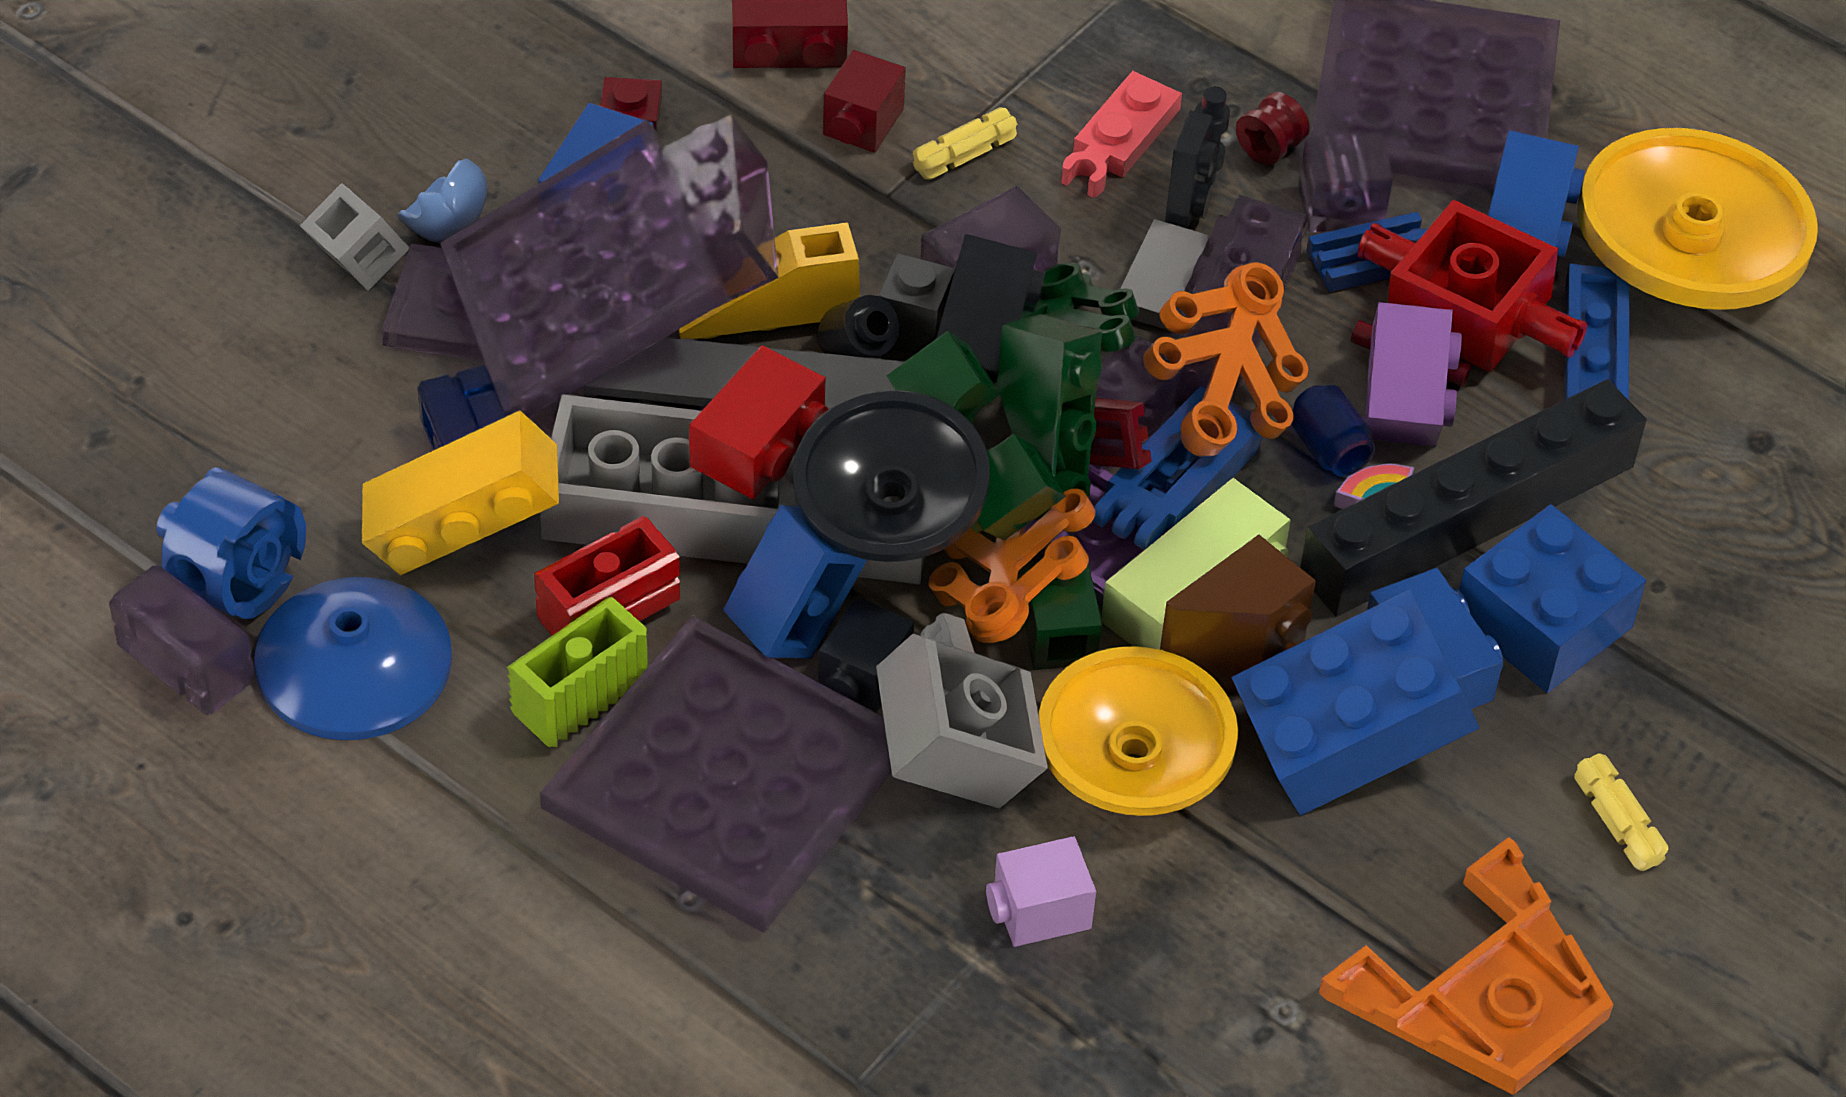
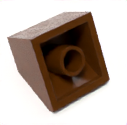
M1258 534L1166 602L1160 650L1174 653L1195 663L1210 674L1223 688L1225 693H1239L1233 682V676L1305 641L1307 626L1312 618V611L1310 609L1316 580Z

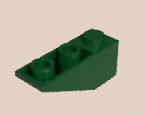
M1043 314L1003 324L997 388L1011 434H1015L1034 445L1063 492L1070 489H1081L1089 497L1090 480L1088 474L1091 443L1096 433V420L1094 418L1096 390L1102 371V359L1100 356L1102 331ZM1048 509L1046 512H1044L1043 514H1041L1040 516H1038V517H1037L1038 520H1039L1045 513H1047L1050 509Z

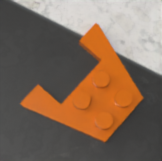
M1510 837L1469 866L1463 884L1507 924L1420 991L1413 989L1367 945L1324 976L1319 990V994L1327 1001L1512 1095L1516 1094L1606 1022L1614 1005L1572 934L1566 936L1549 909L1551 899L1541 883H1534L1522 864L1524 855L1517 843Z

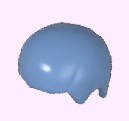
M469 159L458 160L447 177H439L425 192H421L418 195L417 200L406 210H401L397 214L398 220L428 241L447 243L468 232L477 223L481 215L488 191L486 176L479 166Z

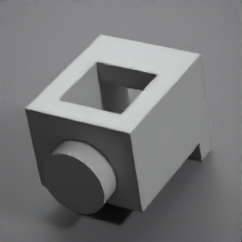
M343 183L300 225L325 253L353 276L367 291L410 249L379 214Z

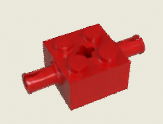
M1454 199L1416 243L1383 228L1376 222L1370 225V230L1367 229L1360 241L1357 252L1359 258L1371 261L1392 271L1390 273L1388 303L1453 310L1451 332L1461 333L1462 335L1460 358L1490 373L1517 339H1521L1525 335L1561 352L1568 358L1572 357L1574 351L1579 349L1587 330V323L1585 321L1577 320L1546 305L1552 298L1558 248Z

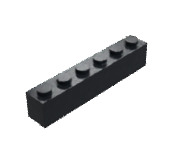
M1606 379L1307 526L1300 568L1316 580L1315 594L1338 617L1368 602L1370 592L1427 572L1530 520L1550 504L1556 507L1633 468L1647 419L1609 379Z

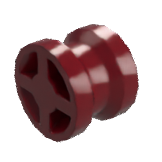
M1274 92L1270 93L1260 102L1258 110H1250L1241 116L1236 122L1235 131L1241 147L1250 158L1268 166L1282 159L1287 153V148L1296 147L1302 143L1309 135L1310 125L1306 113L1295 99L1285 93Z

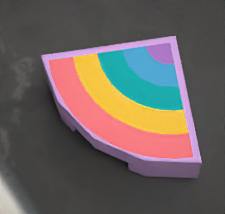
M1391 463L1365 467L1348 476L1336 491L1334 506L1344 509L1413 475L1415 467Z

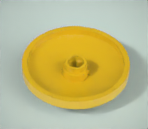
M1659 128L1633 133L1611 143L1589 165L1583 179L1577 203V215L1582 234L1589 247L1607 268L1630 285L1645 293L1688 307L1716 310L1738 309L1775 299L1793 287L1807 269L1817 241L1818 223L1811 199L1798 180L1786 168L1764 152L1746 143L1703 130Z

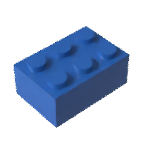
M1411 589L1232 677L1277 778L1300 816L1480 729Z

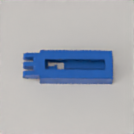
M1200 386L1142 446V449L1150 450L1152 462L1141 469L1120 468L1108 480L1105 495L1094 507L1096 514L1092 522L1104 527L1114 517L1116 520L1112 527V533L1125 539L1136 529L1138 532L1134 539V545L1144 550L1231 480L1259 451L1262 436L1254 430L1251 424V412L1230 401L1228 409L1235 417L1237 423L1235 438L1215 456L1201 457L1190 453L1181 441V422L1196 404L1202 401L1206 388Z

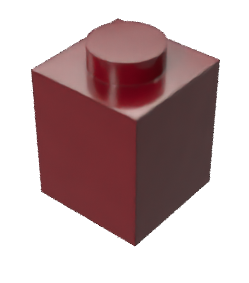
M853 49L824 92L823 135L876 153L904 110L906 67Z

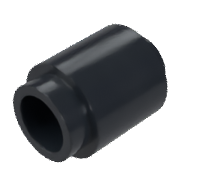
M864 295L834 306L824 314L817 332L818 343L824 354L864 358L877 357L890 351L896 344L900 331L899 319L894 308L885 299L875 295Z

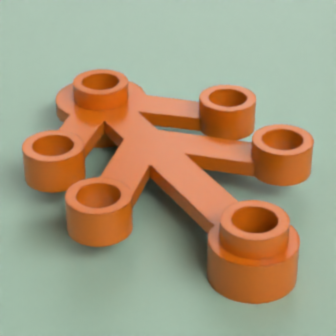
M1253 262L1236 267L1226 277L1224 287L1195 294L1186 291H1177L1172 294L1160 309L1161 321L1170 331L1177 334H1185L1196 325L1201 317L1232 312L1228 327L1177 340L1171 337H1160L1144 354L1143 362L1145 368L1152 376L1160 380L1173 378L1186 364L1216 358L1202 401L1196 404L1181 422V441L1184 447L1196 456H1215L1235 438L1237 423L1235 417L1228 409V405L1239 373L1256 404V407L1251 412L1250 421L1254 430L1259 435L1268 439L1277 438L1293 422L1292 408L1280 397L1277 390L1286 393L1294 391L1307 378L1309 368L1306 360L1295 351L1277 315L1284 294L1283 282L1276 271L1263 263ZM1176 307L1181 309L1186 314L1187 318L1179 314V312L1176 310ZM1255 327L1273 358L1267 367H1265L1251 339ZM1159 353L1164 354L1170 360L1171 364L1165 362L1161 358ZM1282 366L1286 367L1291 372L1292 376L1288 375L1284 371ZM1267 412L1271 413L1276 418L1277 422L1271 420L1267 415Z
M1070 489L1065 491L1066 497L1051 507L1026 532L1024 526L1005 541L996 537V543L970 528L961 538L944 548V551L950 558L961 559L968 557L990 573L989 583L980 587L970 580L960 564L950 562L935 569L928 581L929 588L942 605L953 606L959 604L965 608L967 616L966 626L977 641L995 643L1011 638L1020 630L1028 617V603L1056 577L1061 580L1072 579L1085 570L1089 557L1079 540L1074 536L1068 535L1059 537L1051 542L1045 550L1044 558L1017 580L1018 571L1062 530L1077 532L1086 528L1093 521L1096 511L1083 490Z

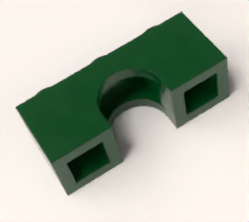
M949 331L886 375L895 390L916 392L941 400L959 411L971 424H973L977 413L986 404L999 396L998 389L970 345ZM1012 434L997 446L987 450L990 466L989 492L984 508L971 528L977 533L984 530L1005 541L1066 497L1034 445Z

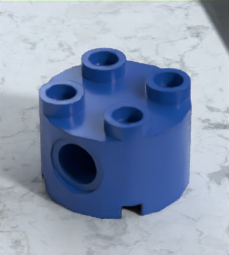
M214 467L209 470L205 477L197 482L182 498L180 503H169L161 512L156 526L158 536L164 539L162 543L161 567L164 572L165 583L233 617L236 615L242 619L255 618L265 612L287 590L294 576L284 570L289 563L290 556L301 561L306 542V522L300 507L280 495L221 467Z

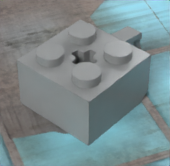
M944 612L936 617V621L933 624L927 625L921 631L920 635L912 634L876 666L892 777L1000 809L1048 768L1031 672L974 653L964 619Z

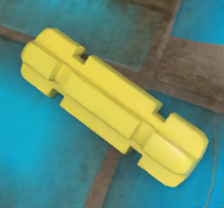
M999 107L983 115L984 122L977 118L938 137L939 144L932 140L917 147L913 151L914 161L912 162L915 170L919 171L924 179L932 180L948 171L947 165L954 169L992 150L991 143L998 147L1014 139L1017 135L1016 126L1018 125L1015 117L1011 116L1006 108Z
M1601 753L1590 758H1584L1577 765L1578 770L1575 773V780L1586 796L1595 797L1591 804L1620 845H1628L1623 851L1633 866L1640 871H1645L1653 866L1660 865L1665 860L1668 845L1655 827H1647L1651 820L1622 779L1615 780L1619 773L1609 758Z

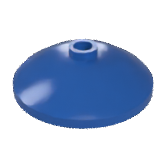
M346 577L308 587L278 607L260 632L255 648L254 663L257 682L262 696L270 708L285 722L303 732L322 738L361 740L396 731L419 718L435 703L449 679L452 665V648L449 631L440 613L427 599L416 591L396 582L380 578Z

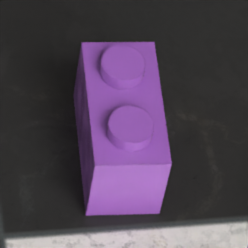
M1378 303L1372 325L1362 439L1436 447L1442 427L1453 426L1457 391L1446 389L1448 369L1457 370L1462 339L1461 333L1451 332L1453 310Z

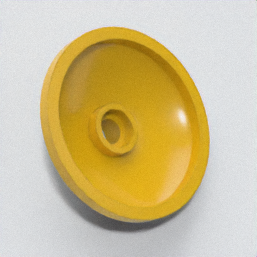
M1137 646L1116 647L1097 651L1075 661L1052 681L1044 694L1039 710V722L1046 762L1052 774L1066 789L1080 799L1115 813L1150 816L1166 814L1191 806L1209 795L1222 782L1235 756L1238 739L1237 718L1230 699L1223 688L1210 674L1195 663L1160 649ZM1129 754H1136V755H1139V756H1141V757H1140V758H1134V757H1129V756H1127V755H1129Z

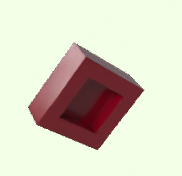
M604 77L600 106L652 122L654 137L657 138L662 101V80Z

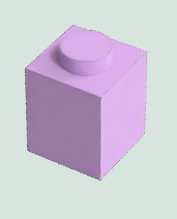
M1075 836L997 854L995 880L986 885L987 901L994 922L996 924L1005 922L1014 947L1092 929L1096 889Z

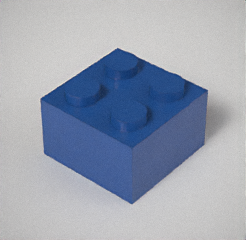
M1550 504L1465 567L1459 591L1464 595L1468 603L1470 615L1484 635H1490L1495 639L1503 658L1548 694L1633 628L1647 580Z

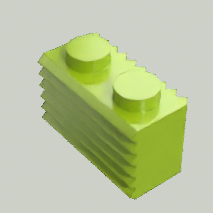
M607 597L506 667L509 671L507 676L510 682L508 685L511 688L508 691L511 695L509 699L512 704L510 706L511 711L548 747H557L558 740H568V733H578V725L588 726V718H598V711H608L609 704H618L619 697H628V690H638V683H648L647 628L613 597Z

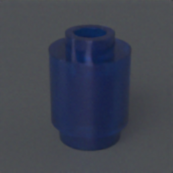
M1316 385L1306 389L1297 397L1292 409L1294 418L1291 426L1322 468L1332 470L1337 476H1347L1362 469L1372 459L1375 453V444L1372 441L1373 432L1340 387L1336 385Z

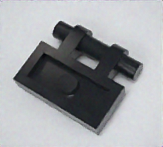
M1211 86L1204 90L1203 100L1198 103L1194 111H1189L1173 150L1165 216L1166 223L1190 229L1194 218L1204 219L1208 211L1216 172L1223 167L1225 147L1221 142V135L1227 131L1230 118V109L1226 105L1227 94L1220 87Z

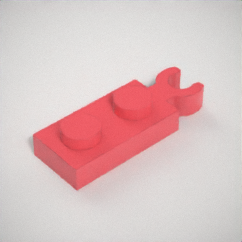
M1132 71L1074 138L1073 153L1067 156L1063 162L1061 183L1068 186L1075 177L1080 175L1088 176L1090 178L1087 196L1091 198L1099 196L1105 189L1107 172L1109 171L1123 178L1180 111L1182 93Z

